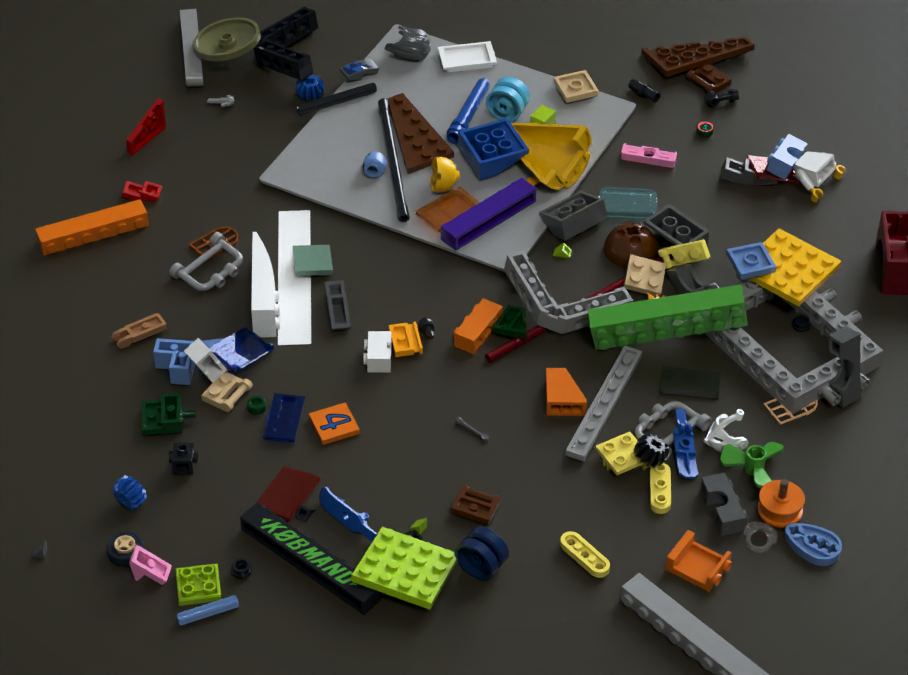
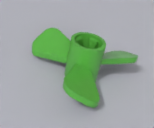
M769 442L764 447L752 445L747 448L745 453L735 446L727 444L723 447L720 463L724 467L744 466L745 472L754 476V484L762 488L766 483L772 481L764 471L766 459L781 453L784 446L776 442Z

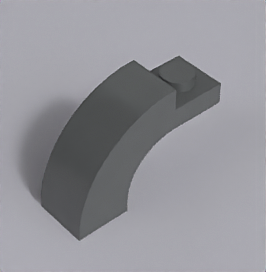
M682 264L667 270L669 278L679 294L718 288L717 285L703 284L695 275L691 264Z

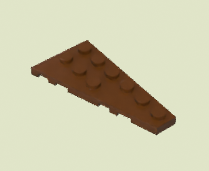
M747 37L725 39V42L711 40L709 44L701 45L700 42L674 44L672 48H664L663 46H657L655 50L642 48V55L666 77H670L706 64L746 54L754 50L755 44Z

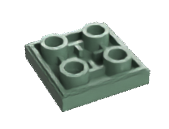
M330 245L293 246L296 276L333 275Z

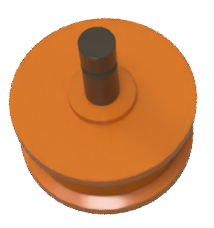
M787 479L766 483L759 493L757 511L760 518L765 523L779 528H786L788 524L798 523L803 514L804 493L799 486Z

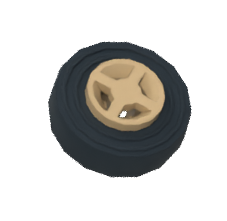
M119 532L109 539L106 546L107 556L116 565L130 566L129 562L135 546L138 545L144 549V542L134 532Z

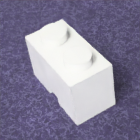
M368 331V339H364V351H367V353H364L363 358L364 365H367V372L391 373V331Z
M199 338L184 350L212 383L227 371L213 352Z

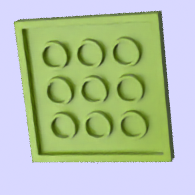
M382 527L354 570L351 582L430 610L454 569L457 560L455 552L449 549H444L429 542Z

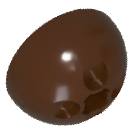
M628 222L618 225L608 234L604 243V253L615 265L627 268L630 254L655 260L658 255V243L654 234L647 227L639 223Z

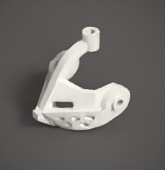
M738 409L734 415L729 417L727 414L718 416L703 441L719 452H722L723 447L727 444L744 450L748 446V440L744 437H731L724 430L729 423L735 420L741 421L744 411ZM714 437L722 439L723 442L715 440Z

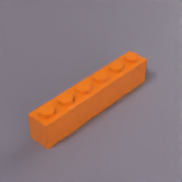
M141 199L35 228L38 245L43 256L144 228L149 226L147 211Z

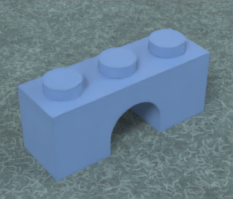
M788 134L785 139L782 138L778 146L770 154L767 160L769 165L766 170L786 180L796 160L801 157L807 143Z

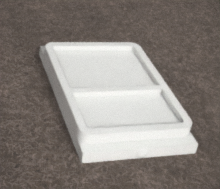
M491 41L438 47L443 70L447 72L486 69L497 65Z

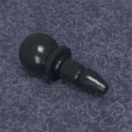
M427 317L420 319L418 323L419 329L428 338L433 339V321Z

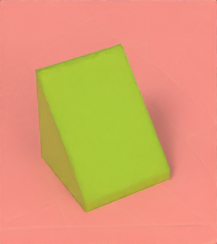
M563 243L554 249L553 256L570 258L572 250Z
M427 518L416 520L409 530L415 529L421 534L427 528Z

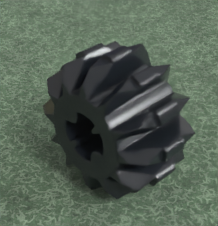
M648 433L647 435H642L637 440L634 448L635 456L640 458V462H644L646 466L651 465L655 468L665 462L669 453L668 445L663 443V439H659L657 435L652 436Z

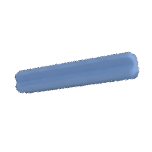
M233 595L180 612L176 615L177 621L182 626L237 608L239 602L237 597Z

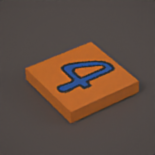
M346 402L309 413V419L322 445L360 434V429Z

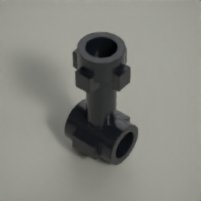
M734 89L716 95L714 91H709L706 94L705 100L712 107H716L720 101L729 100L730 102H735V100H739L738 90Z

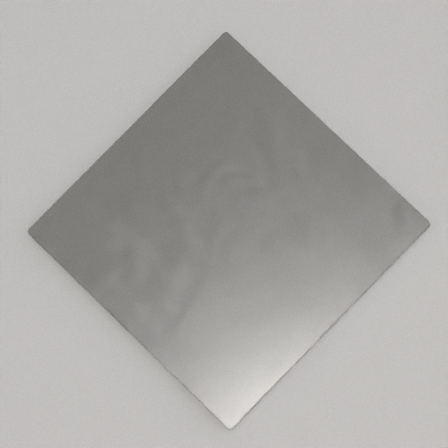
M396 24L365 58L371 59L379 67L378 73L363 74L362 80L346 79L334 94L372 82L377 86V91L320 109L259 177V181L268 186L505 272L504 267L507 255L520 251H525L526 255H528L548 228L539 212L574 193L633 113L636 104L600 91L598 96L566 103L554 84L555 76L497 57V65H493L492 68L447 72L443 70L438 47L458 44L428 35L431 50L425 59L409 60L385 50L387 43L399 42L403 35L398 33L401 29H398L399 25ZM502 77L517 78L528 88L530 101L519 118L510 123H530V115L541 105L547 106L556 111V124L582 125L589 129L592 139V145H589L588 151L591 153L589 162L581 177L568 188L563 187L560 190H554L545 186L542 182L534 185L537 188L535 203L455 251L441 240L442 225L507 187L512 182L520 178L527 180L529 177L536 176L527 168L522 160H518L496 176L479 180L458 148V143H452L447 139L448 128L452 121L457 118L479 79H487L490 87L471 119L468 129L499 120L488 111L486 98L497 81ZM401 93L409 99L454 151V157L450 158V160L454 162L456 170L460 172L459 181L455 182V186L451 190L442 193H436L431 190L430 176L433 175L431 166L408 174L396 135V129L394 128L393 118L390 114L406 205L408 206L410 216L407 222L399 220L382 118L378 107L380 99L385 98L388 100L389 97ZM379 152L386 158L387 165L382 176L370 178L363 172V161L368 153Z

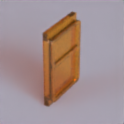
M459 186L416 210L415 214L438 233H441L442 225L480 202Z

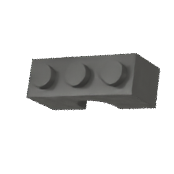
M725 473L702 477L700 492L706 505H721L716 507L714 522L720 535L724 536L743 532L748 517L746 511L742 510L740 506L739 496L735 495L733 491L732 481L728 480Z

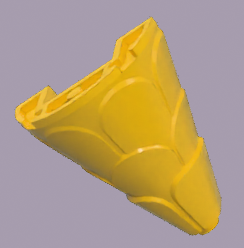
M511 123L529 149V153L519 160H522L527 168L545 186L554 190H560L563 187H570L581 177L590 159L589 145H592L591 134L586 126Z

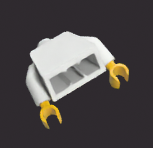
M805 152L796 160L792 168L795 170V178L808 191L812 192L810 199L814 203L823 196V191L818 188L815 189L814 186L819 187L832 172L836 179H841L845 173L844 166L836 165L834 154L824 152Z

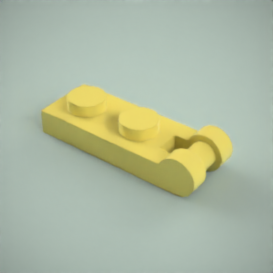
M704 239L666 247L658 251L659 256L663 259V263H666V269L706 260L711 257Z

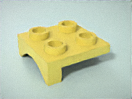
M630 431L596 445L597 452L603 458V466H607V471L612 469L616 475L640 465L643 470L651 466H646L644 462H640V458L635 456L634 448L637 439Z

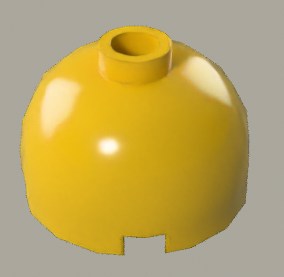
M445 157L433 158L431 166L433 175L430 176L431 190L436 193L447 192L455 186L456 181H459L460 172L456 170V165L452 160Z

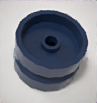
M478 526L474 527L466 536V539H463L456 547L455 557L465 572L478 580L485 581L489 580L508 559L509 550L506 543L497 533L487 527Z

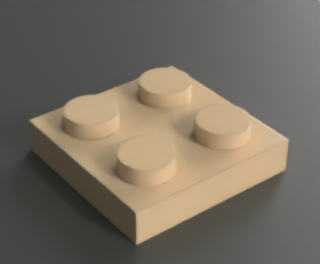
M586 70L554 77V84L566 103L598 96L599 90Z
M630 254L623 287L644 294L649 292L652 296L658 294L660 297L666 263Z

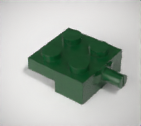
M180 393L161 394V400L141 401L142 435L183 433L182 423L184 418H196L195 409L183 410Z

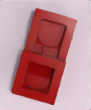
M126 181L122 198L156 201L159 199L162 186L145 181L144 186Z

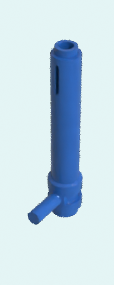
M481 78L476 82L457 118L452 121L447 130V139L450 142L458 143L459 131L468 129L471 119L490 87L487 79Z

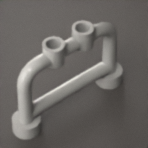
M216 232L209 241L213 246L186 268L180 263L173 264L169 274L175 279L181 278L198 291H207L214 286L220 289L226 283L224 278L228 275L231 278H235L238 275V268L243 262V257L238 250L225 241L224 235ZM221 249H224L236 259L232 264H226L223 271L219 274H213L207 283L201 284L189 276L191 272Z
M669 402L664 406L657 403L652 408V415L649 416L643 413L639 417V424L635 428L634 433L636 438L639 439L644 435L643 431L645 429H651L658 419H664L668 412L673 409L685 410L686 415L691 418L687 423L692 424L693 427L696 425L702 431H706L711 426L712 418L707 414H698L681 402ZM673 433L662 440L663 443L668 445L667 448L669 449L666 460L672 453L669 445L674 442Z

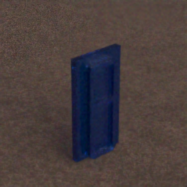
M274 393L263 439L295 442L306 396Z

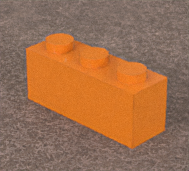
M483 298L479 304L474 306L469 316L467 315L464 318L460 327L454 330V346L475 354L493 332L492 326L503 313V306Z

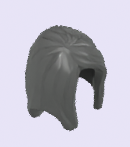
M399 25L398 29L401 30L398 33L403 35L402 39L396 43H387L385 50L409 60L425 59L431 50L430 38L427 33L420 29H411Z

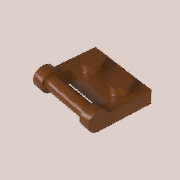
M711 64L701 66L694 71L690 70L686 74L688 80L696 82L706 89L707 93L709 91L717 93L731 85L732 82L730 77Z
M464 484L451 506V513L489 525L502 503V496H492L471 489L470 486Z

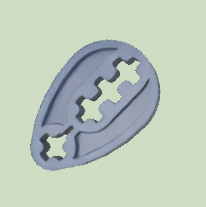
M791 523L786 526L784 538L788 545L808 562L818 566H829L840 558L842 542L832 531L804 523Z

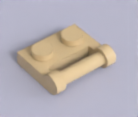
M225 372L201 395L202 401L230 412L234 408L236 401L246 391H249L253 384L249 379H241ZM238 387V389L230 396V398L227 399V397Z

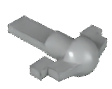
M231 95L221 98H209L207 100V103H221V107L232 106L235 102L234 96Z

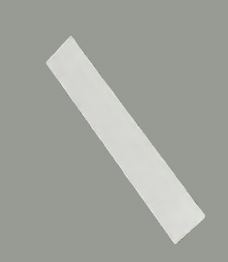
M310 210L279 211L278 304H280V316L278 318H280V329H278V345L311 344V276H296L292 251L293 246L310 245Z

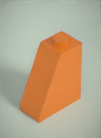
M546 368V415L585 416L587 399L567 369Z

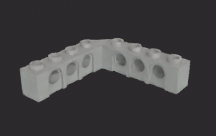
M525 251L507 255L504 271L534 321L541 327L561 334L590 326L589 309L633 302L626 288L621 287L614 289L612 292L600 293L588 299L582 298L581 301L571 304L557 305L553 297H550L546 291L545 284H542L537 276L536 269L534 270L529 263V258Z

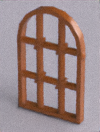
M219 227L189 244V247L201 256L205 252L201 253L199 249L204 246L213 247L205 239L214 233L225 231L221 233L225 235L230 231L233 232V236L225 239L232 247L237 244L239 237L235 229ZM236 237V240L233 243L228 242ZM199 242H204V244L200 245L199 247H194V245L198 244ZM221 249L210 259H208L207 262L215 258L216 256L220 255L221 253L225 252V250Z

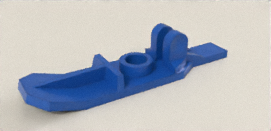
M676 409L677 427L673 432L678 474L685 479H695L699 472L696 464V451L692 432L693 425L687 423L685 410Z
M328 487L321 488L319 499L323 508L352 532H360L373 542L377 533L367 525L369 515L364 512L359 514V512L354 511L345 504L346 500L336 497Z

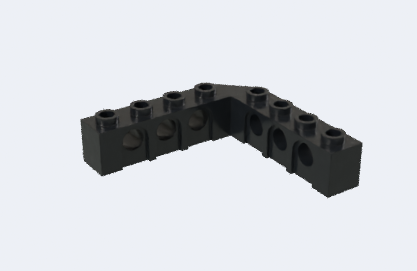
M303 7L260 31L261 38L253 48L257 64L300 81L314 74L310 55L299 53L287 47L319 28L315 10Z

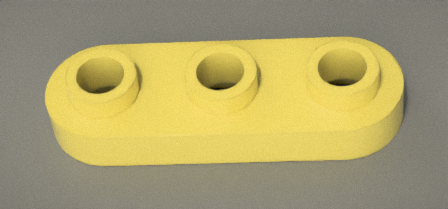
M665 463L661 464V466H656L655 468L651 466L650 508L658 514H665L671 508V470Z
M573 531L562 534L560 540L561 548L586 571L597 578H602L609 574V560L584 538Z

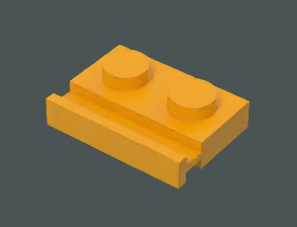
M416 321L413 324L400 323L389 325L395 357L414 355L416 352L423 354Z

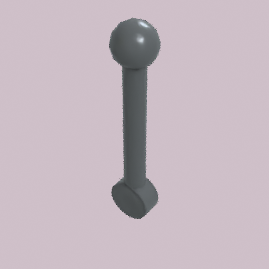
M456 418L455 422L457 425H462L481 437L483 442L489 441L488 434H482L463 422L462 418Z

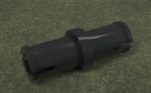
M635 78L631 79L628 84L630 89L638 92L641 97L652 100L654 103L658 102L661 94L651 89L650 85L643 84Z

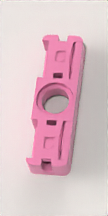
M624 143L621 150V159L674 168L677 152L661 151L659 148L647 146H630ZM646 154H651V155H653V156H652V157H648V156H645V155H646Z

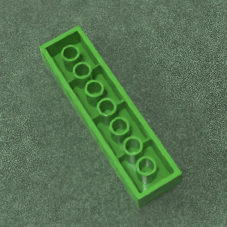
M742 284L588 310L595 350H606L608 348L624 347L639 343L644 344L651 341H662L669 338H680L688 335L748 326Z

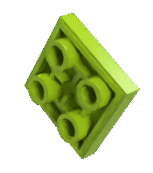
M218 563L176 568L179 606L221 600Z

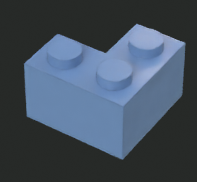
M157 338L153 351L155 368L169 369L171 384L190 385L195 363L184 350L194 341Z

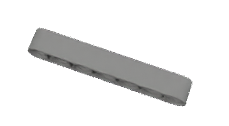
M196 9L180 10L186 86H204L201 58L196 54L193 45L194 38L199 33Z

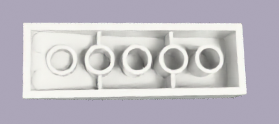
M253 232L251 300L253 337H276L277 329H280V318H277V316H280V304H276V302H279V291H275L273 268L266 248L257 232Z

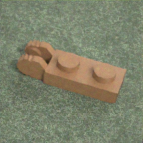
M156 313L124 326V328L115 331L111 337L114 341H118L117 346L123 349L129 347L132 342L135 343L168 328L161 315Z

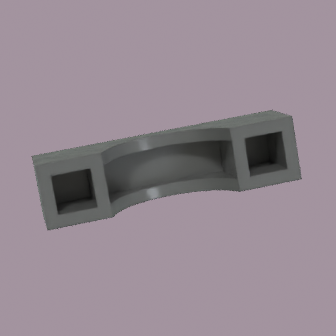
M848 326L829 335V352L841 359L840 369L835 378L829 383V386L841 396L838 405L842 408L860 399L861 338L858 332Z

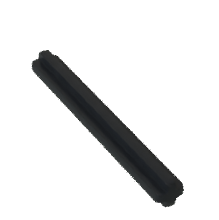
M372 82L297 105V112L299 115H303L372 94L377 91V86Z

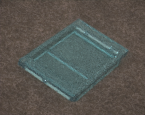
M616 187L600 189L599 197L604 199L607 217L648 218L657 212V192H654L652 189Z

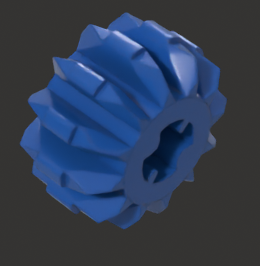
M312 74L305 80L296 81V93L301 100L306 99L308 102L309 100L320 99L324 95V82L319 76Z
M124 475L111 488L116 501H119L127 509L135 510L139 508L147 498L146 490L131 476Z

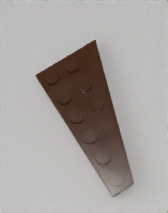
M403 93L388 98L390 114L393 118L394 128L396 129V135L408 174L432 166L434 157H445L448 159L454 157V151Z

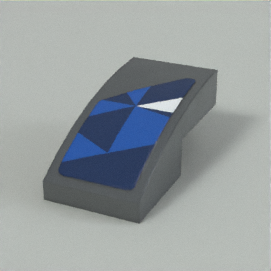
M364 59L341 67L339 72L347 80H362L363 74H377L379 67L371 59Z

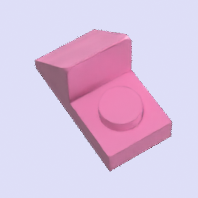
M138 545L135 546L129 562L136 581L146 575L161 585L167 582L172 567L169 563Z

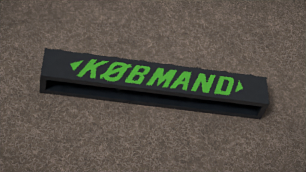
M257 502L240 516L242 531L361 614L365 615L381 601V592L351 582V576L355 569L348 565L344 559H339L329 549L320 546L313 538L304 535L300 529L288 524L284 518L272 513L268 507H264Z

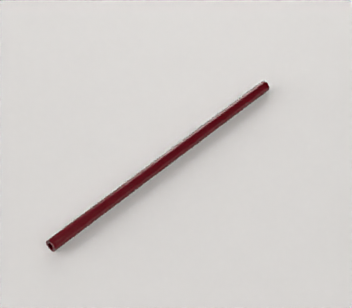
M658 257L654 260L663 263L662 257ZM625 276L585 299L595 297L600 293H609L614 291V289L623 287ZM537 325L527 331L526 339L515 337L485 354V358L490 363L549 329Z

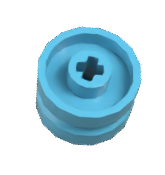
M502 77L487 96L486 106L488 111L497 119L507 118L510 122H513L519 118L530 101V92L526 85L517 78Z

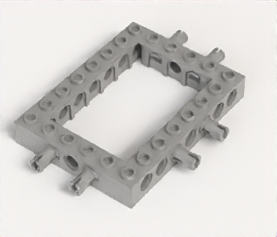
M747 278L741 280L742 283L740 284H742L746 311L753 307H758V304L774 298L775 294ZM832 288L820 294L815 291L799 307L783 298V301L792 306L797 314L800 313L807 316L810 320L809 322L820 331L822 336L824 335L828 339L830 334L845 326L860 334V387L862 390L867 388L871 380L865 375L880 367L883 350L854 325L862 320L860 312L854 310L848 315H842L829 303V301L837 297L836 292L832 291ZM742 328L705 333L772 397L788 409L792 415L810 403L825 398L832 406L840 402L841 396L829 386V383L835 378L840 369L841 359L839 357L796 378Z

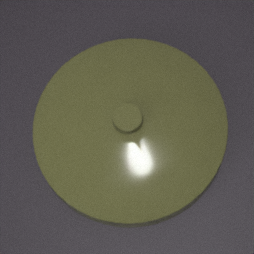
M228 18L203 28L194 38L193 45L196 54L200 58L208 61H225L244 55L258 44L261 33L258 24L251 19Z

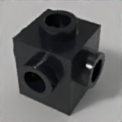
M173 443V451H169V463H172L173 474H194V464L198 463V451L194 450V443Z

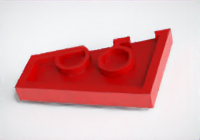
M158 98L126 139L128 154L135 155L166 128L163 100Z

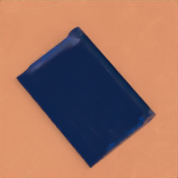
M244 327L209 347V349L231 370L237 372L274 350V345L272 343L268 344L256 333Z

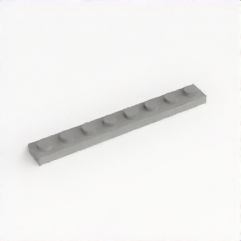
M627 346L623 347L569 443L565 456L585 461L642 357V351Z

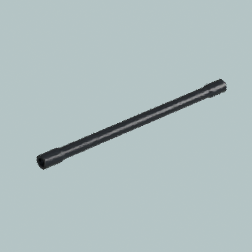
M382 98L378 101V107L382 118L398 216L401 222H407L410 216L408 206L406 205L389 114V104L387 99Z

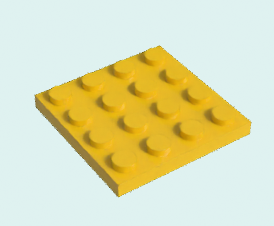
M779 228L763 242L776 265V272L747 279L799 307L841 267L842 261Z

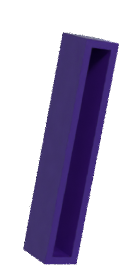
M523 178L512 182L507 187L442 225L441 240L457 251L535 203L537 188Z

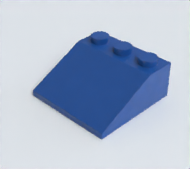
M507 118L459 131L458 148L479 180L496 176L529 153L528 147Z

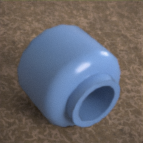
M379 152L368 153L362 165L365 175L370 178L382 176L387 165L386 158Z

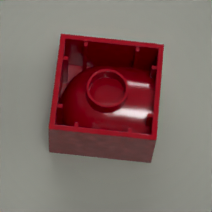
M882 211L876 239V248H883L881 294L908 295V212Z

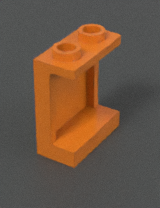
M687 530L668 554L665 570L710 592L714 586L719 585L723 573H727L733 563L731 561L732 553L727 551L722 556L694 541L695 533Z

